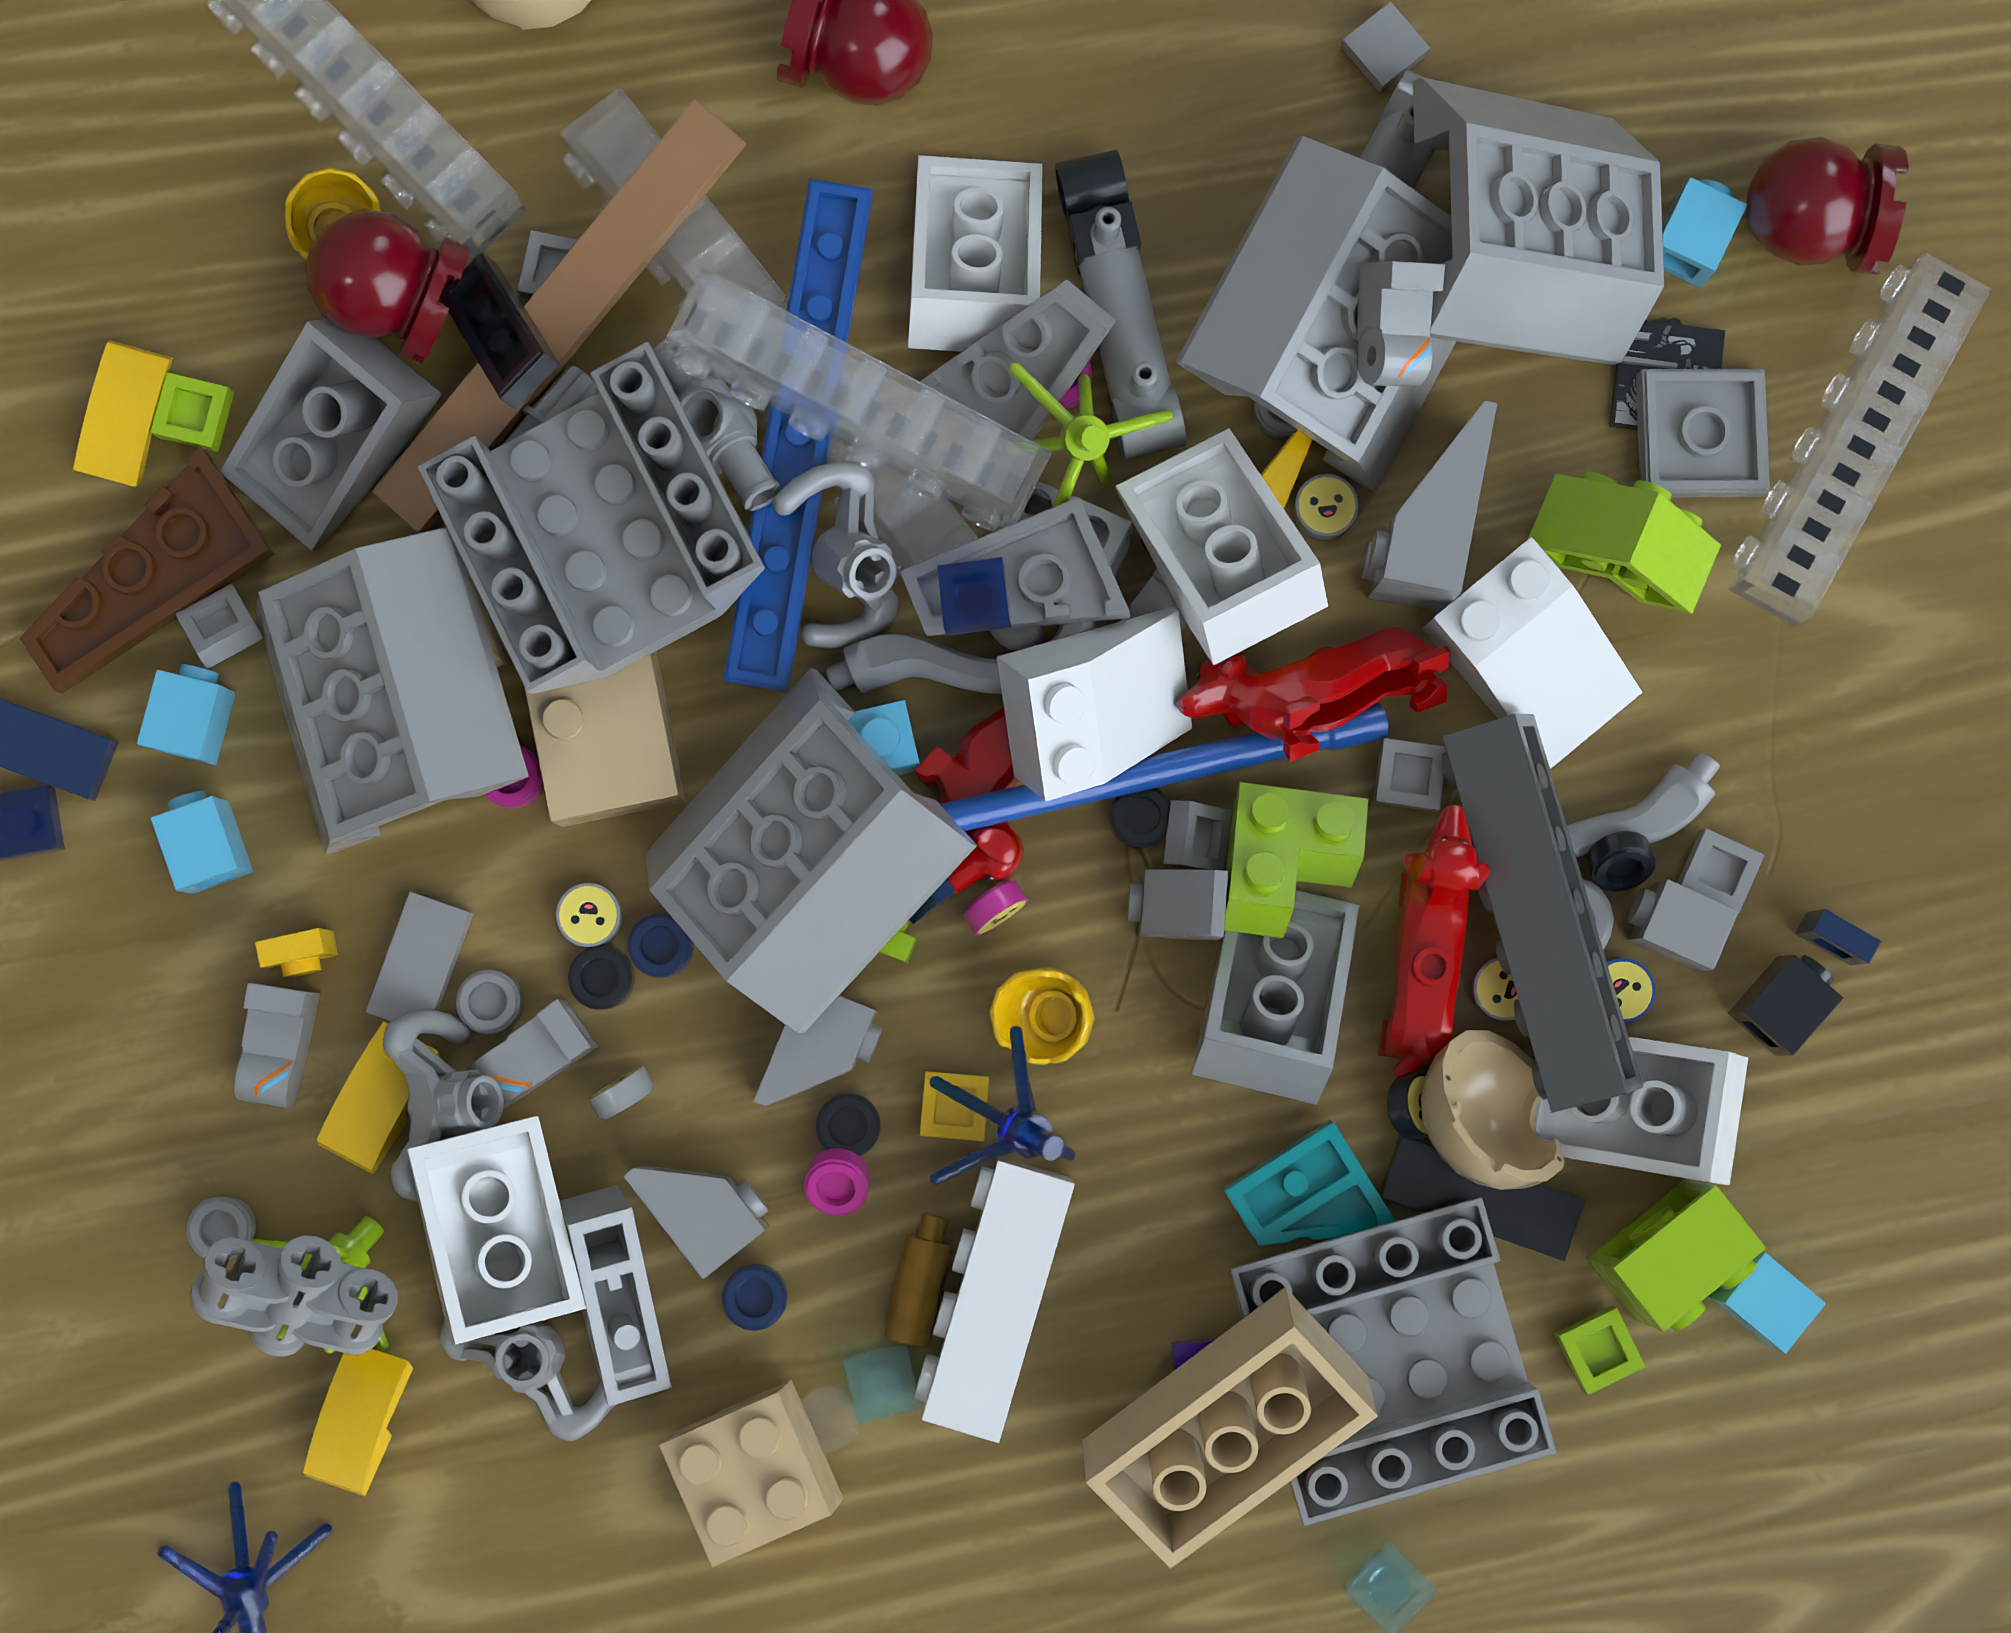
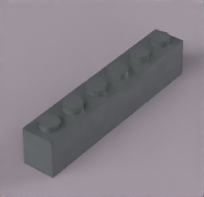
M1515 713L1443 736L1447 750L1442 755L1445 776L1451 787L1459 791L1470 831L1472 846L1476 850L1478 860L1487 864L1490 868L1487 879L1480 886L1479 894L1486 910L1494 912L1500 937L1496 939V953L1503 971L1508 975L1511 974L1518 995V999L1514 1001V1015L1523 1036L1530 1037L1536 1058V1062L1532 1064V1077L1539 1096L1543 1100L1548 1099L1551 1113L1625 1095L1643 1088L1535 715Z

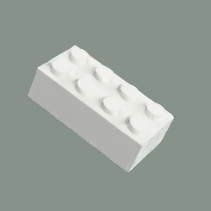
M1000 1156L997 1157L994 1169L981 1167L970 1207L980 1209L982 1212L976 1232L963 1228L952 1271L963 1274L957 1294L948 1291L944 1292L933 1335L944 1338L939 1357L926 1353L916 1387L914 1399L925 1403L922 1416L923 1421L999 1443L1075 1183L1071 1177Z

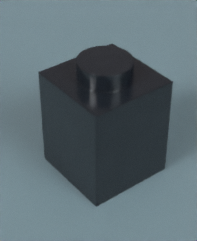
M1796 955L1778 956L1732 1007L1728 1014L1775 1056H1793L1842 1001L1843 997L1830 986L1834 980L1830 972L1813 958L1807 955H1803L1800 959Z

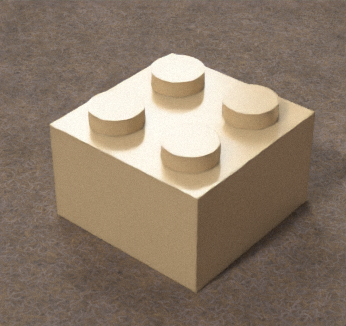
M792 1380L675 1431L659 1445L712 1567L832 1515L844 1499Z

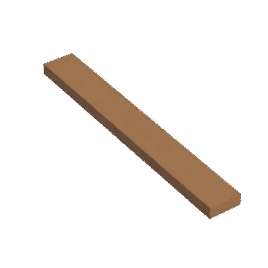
M694 98L524 305V308L560 363L559 366L515 410L499 398L480 364L477 363L372 492L418 533L428 532L441 514L418 466L473 436H476L490 451L497 448L525 414L523 409L526 406L531 407L747 143Z

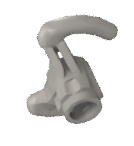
M835 461L813 467L793 478L772 500L775 512L785 516L795 511L807 498L824 489L839 486L842 490L835 526L821 534L812 549V568L820 581L848 598L857 597L865 605V609L859 618L849 622L832 625L819 623L804 625L801 629L800 637L803 643L808 646L823 648L848 646L865 638L875 636L892 623L897 616L898 596L891 588L896 577V565L891 556V549L878 539L873 523L874 477L867 465L859 461Z
M433 1009L409 1011L393 1019L386 1026L383 1038V1047L386 1055L393 1059L396 1066L406 1076L409 1089L407 1108L411 1120L409 1142L392 1165L390 1172L395 1192L399 1196L418 1202L407 1149L490 1128L499 1121L504 1107L503 1093L496 1080L490 1076H481L479 1070L455 1071L417 1039V1036L422 1033L439 1035L456 1045L463 1044L469 1039L470 1028L463 1021L447 1012Z
M444 1319L439 1334L440 1344L444 1351L454 1360L485 1362L493 1369L497 1379H503L512 1386L513 1391L525 1393L534 1399L546 1420V1426L550 1433L557 1438L566 1441L578 1440L598 1426L615 1406H608L601 1381L595 1393L585 1405L581 1407L573 1406L560 1373L566 1358L564 1340L554 1327L539 1321L511 1329L507 1332H499L455 1345L450 1342ZM485 1345L495 1346L496 1351L491 1348H485ZM545 1384L548 1385L554 1399H552L550 1392L544 1389L542 1386H544Z

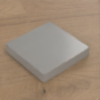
M1641 369L1636 373L1639 480L1651 482L1667 489L1672 494L1671 498L1764 497L1770 493L1765 369Z

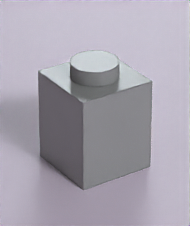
M1669 879L1655 882L1650 890L1643 887L1632 904L1627 921L1635 926L1628 941L1697 972L1714 970L1739 911Z

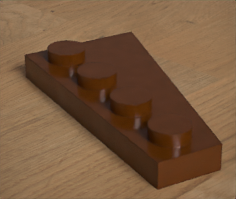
M201 446L185 461L187 466L167 487L162 485L145 503L147 509L122 535L117 533L100 551L104 555L81 579L75 578L20 637V640L54 691L61 694L175 620L177 618L175 613L224 588L275 554L209 453Z

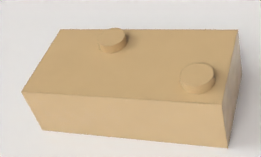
M657 651L607 678L535 694L528 693L525 688L551 822L561 827L686 802Z
M1285 1287L1082 1440L1086 1483L1171 1569L1377 1418L1378 1414L1368 1376Z

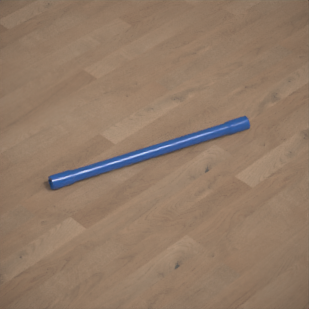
M1377 702L1343 726L1329 732H1312L1311 734L1320 742L1319 751L1324 749L1338 750L1387 738L1388 721L1383 706L1380 702ZM1255 732L1148 756L1105 784L1046 802L1026 785H1020L940 803V805L964 831L1287 757L1283 752L1282 740H1271Z

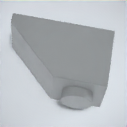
M1145 869L1142 873L1141 884L1130 883L1127 921L1139 922L1138 936L1214 942L1224 937L1228 871Z
M839 995L804 1034L795 1032L785 1024L753 1102L763 1106L772 1105L853 1071L858 1059L869 1063L883 1031V1027L873 1023L878 1011Z
M644 1165L631 1169L623 1176L702 1279L770 1227L762 1217L770 1209L748 1180H745L738 1186L734 1179L727 1175Z

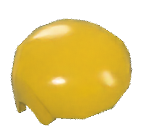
M332 167L307 173L289 192L285 201L284 215L287 237L293 249L298 251L299 255L307 261L310 245L320 231L333 219L364 208L380 211L379 200L374 191L355 173Z
M1053 967L1028 969L1014 973L996 989L989 1010L993 1035L997 1043L1014 1051L1027 1063L1040 1065L1056 1064L1071 1058L1088 1042L1095 1020L1085 987L1073 976Z

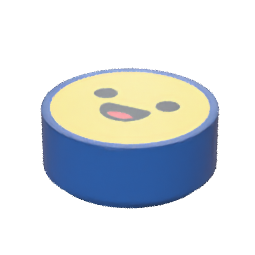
M1621 958L1607 961L1624 1022L1635 1021L1643 1017L1653 1005L1656 994L1655 983L1651 973L1645 966L1635 960Z

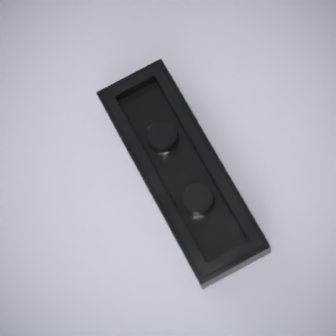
M481 252L464 269L461 279L456 278L441 293L440 299L444 306L449 308L450 316L497 395L502 401L516 410L560 363L498 264Z
M1400 1135L1379 1194L1380 1197L1422 1212L1482 1197L1494 1237L1562 1261L1566 1259L1585 1202L1583 1199L1540 1184L1527 1188L1504 1190L1479 1185L1457 1174L1440 1158L1435 1147L1415 1140H1407Z

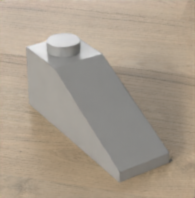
M618 1185L559 1201L586 1309L581 1311L608 1406L672 1388L631 1205Z

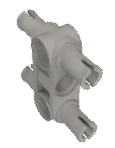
M678 334L665 339L657 345L654 353L717 475L719 476L723 472L726 474L746 510L749 508L750 511H754L767 506L772 502L775 495L781 491V486L778 481H775L755 449L757 445V417L753 408L747 402L736 399L722 379L708 374L693 350L687 336L684 337ZM719 414L717 426L713 429L715 418Z

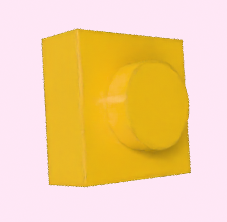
M316 928L255 942L260 967L270 969L281 968L283 978L321 971L320 959L338 956L334 931Z
M925 1071L920 1136L984 1141L990 1076Z

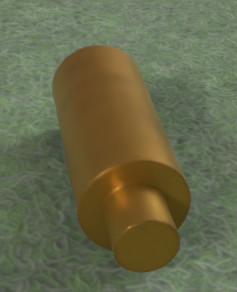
M923 1213L918 1235L907 1234L883 1337L904 1344L929 1347L952 1249V1244L943 1242L947 1218Z

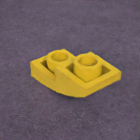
M112 340L107 342L89 398L73 470L137 487L142 483L152 436L150 431L167 372L170 373L173 357Z
M384 1021L349 1075L316 1140L317 1145L372 1175L408 1122L406 1116L409 1099L405 1074L396 1066L393 1059L386 1055L384 1050L383 1038L385 1028L388 1025ZM423 1043V1044H424L425 1046H427L432 1052H434L438 1057H440L438 1050H436V1049L430 1047L429 1045Z
M375 1349L359 1355L343 1353L311 1440L303 1471L306 1477L366 1496L392 1437L387 1430V1426L413 1370L408 1360Z

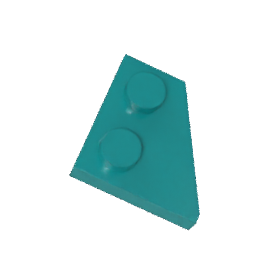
M1331 1120L1323 1123L1222 1188L1252 1238L1259 1246L1290 1243L1292 1240L1312 1238L1314 1240L1338 1238L1340 1235L1352 1234L1395 1221L1338 1128Z

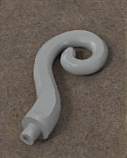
M1095 621L1060 624L1057 633L1050 641L1095 629ZM1040 626L990 630L993 637L1001 645L1011 650H1022L1039 645L1044 638L1043 630ZM888 633L865 638L845 646L844 655L846 660L826 668L827 677L835 691L856 684L858 689L864 694L903 679L918 677L931 679L961 689L988 694H1002L997 659H986L967 654L914 634Z
M1699 752L1687 769L1673 764L1651 793L1637 805L1625 810L1602 814L1568 824L1567 828L1575 856L1587 855L1594 843L1616 832L1632 831L1640 833L1647 838L1649 844L1675 834L1696 818L1715 796V792L1708 785V782L1720 768V765L1707 754ZM1583 879L1599 938L1604 949L1611 937L1614 922L1610 901L1600 887L1589 880Z

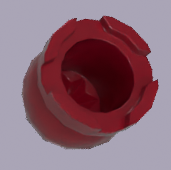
M792 0L781 41V46L792 49L790 66L779 64L777 79L780 82L803 88L809 76L818 73L830 92L853 104L878 106L900 99L920 82L931 60L933 33L926 10L918 0Z
M1823 137L1789 141L1762 160L1748 185L1746 219L1754 238L1774 256L1796 265L1825 264L1845 252L1847 267L1852 272L1880 274L1879 261L1890 262L1900 236L1907 202L1894 201L1896 173H1909L1906 151L1901 146L1875 143L1868 148L1863 159L1860 160L1846 145Z
M364 208L336 217L320 231L308 250L306 263L308 291L321 315L345 332L370 338L396 333L397 338L402 339L398 354L423 364L424 359L428 358L449 310L448 307L441 305L443 304L440 299L441 293L455 278L461 279L470 247L445 237L438 250L436 248L429 250L417 229L396 215Z

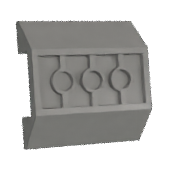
M1423 77L1413 80L1414 144L1446 150L1450 154L1453 259L1441 263L1445 264L1443 291H1435L1433 294L1430 338L1607 365L1621 363L1664 288L1660 162L1618 122L1610 117Z
M1305 136L1297 137L1180 352L1176 363L1224 395L1250 397L1327 448L1328 450L1322 460L1369 491H1376L1456 341L1431 338L1433 347L1431 370L1427 379L1420 386H1382L1364 383L1358 369V341H1356L1360 264L1388 261L1441 264L1452 260L1451 216L1385 168Z
M648 342L590 373L599 390L597 394L490 451L476 436H473L418 466L527 692L530 694L607 678L722 616L765 569L658 358Z
M447 527L355 548L258 592L256 618L260 632L264 637L263 642L325 854H333L381 835L378 826L444 800L479 797L529 777L470 575Z
M810 668L645 853L649 891L725 981L795 1032L801 1034L806 1032L977 846L936 800L915 794L848 722L856 712L823 676L813 668Z
M1482 1197L1230 1268L1241 1320L1286 1287L1368 1376L1378 1417L1289 1482L1304 1526L1557 1453L1539 1389L1528 1383L1496 1274L1494 1263L1501 1260Z

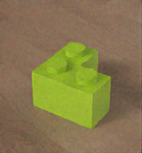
M1590 471L1584 472L1582 478L1555 474L1528 539L1532 537L1558 568L1609 578L1642 604L1690 614L1694 611L1721 547L1719 542L1701 528L1703 523L1701 518L1691 512L1679 509L1670 501L1672 494L1667 489L1642 480L1636 481L1633 487L1619 485L1616 481L1605 475Z
M1240 782L1232 808L1225 871H1228L1224 931L1284 938L1294 911L1297 881L1352 888L1364 859L1368 799Z

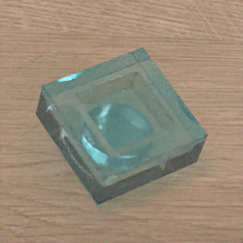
M902 1343L843 1359L858 1424L921 1409V1401L914 1399L917 1384L907 1344Z
M1389 1540L1343 1585L1346 1592L1386 1633H1398L1438 1592Z

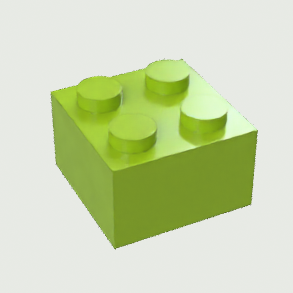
M1683 1179L1590 1254L1586 1260L1634 1320L1664 1332L1669 1327H1672L1674 1331L1681 1330L1695 1321L1706 1309L1702 1301L1721 1285L1728 1290L1748 1278L1757 1268L1753 1259L1767 1248L1717 1185Z

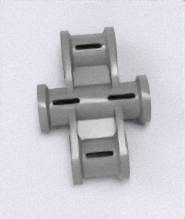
M304 1235L293 1238L284 1246L283 1250L242 1238L228 1237L218 1240L209 1247L203 1260V1272L196 1277L191 1287L190 1303L194 1312L203 1320L213 1324H221L249 1331L253 1344L262 1352L272 1356L294 1354L303 1347L304 1343L345 1354L359 1355L368 1352L377 1344L383 1331V1323L392 1316L398 1303V1291L394 1283L381 1272L341 1263V1258L336 1248L328 1241L317 1236ZM306 1254H312V1257L307 1267L305 1269L301 1268V1264ZM231 1256H237L233 1268H226ZM363 1287H369L364 1299H359L358 1297ZM222 1294L229 1295L225 1305L222 1307L218 1306ZM356 1324L362 1325L356 1337L350 1336ZM282 1325H288L283 1338H276Z

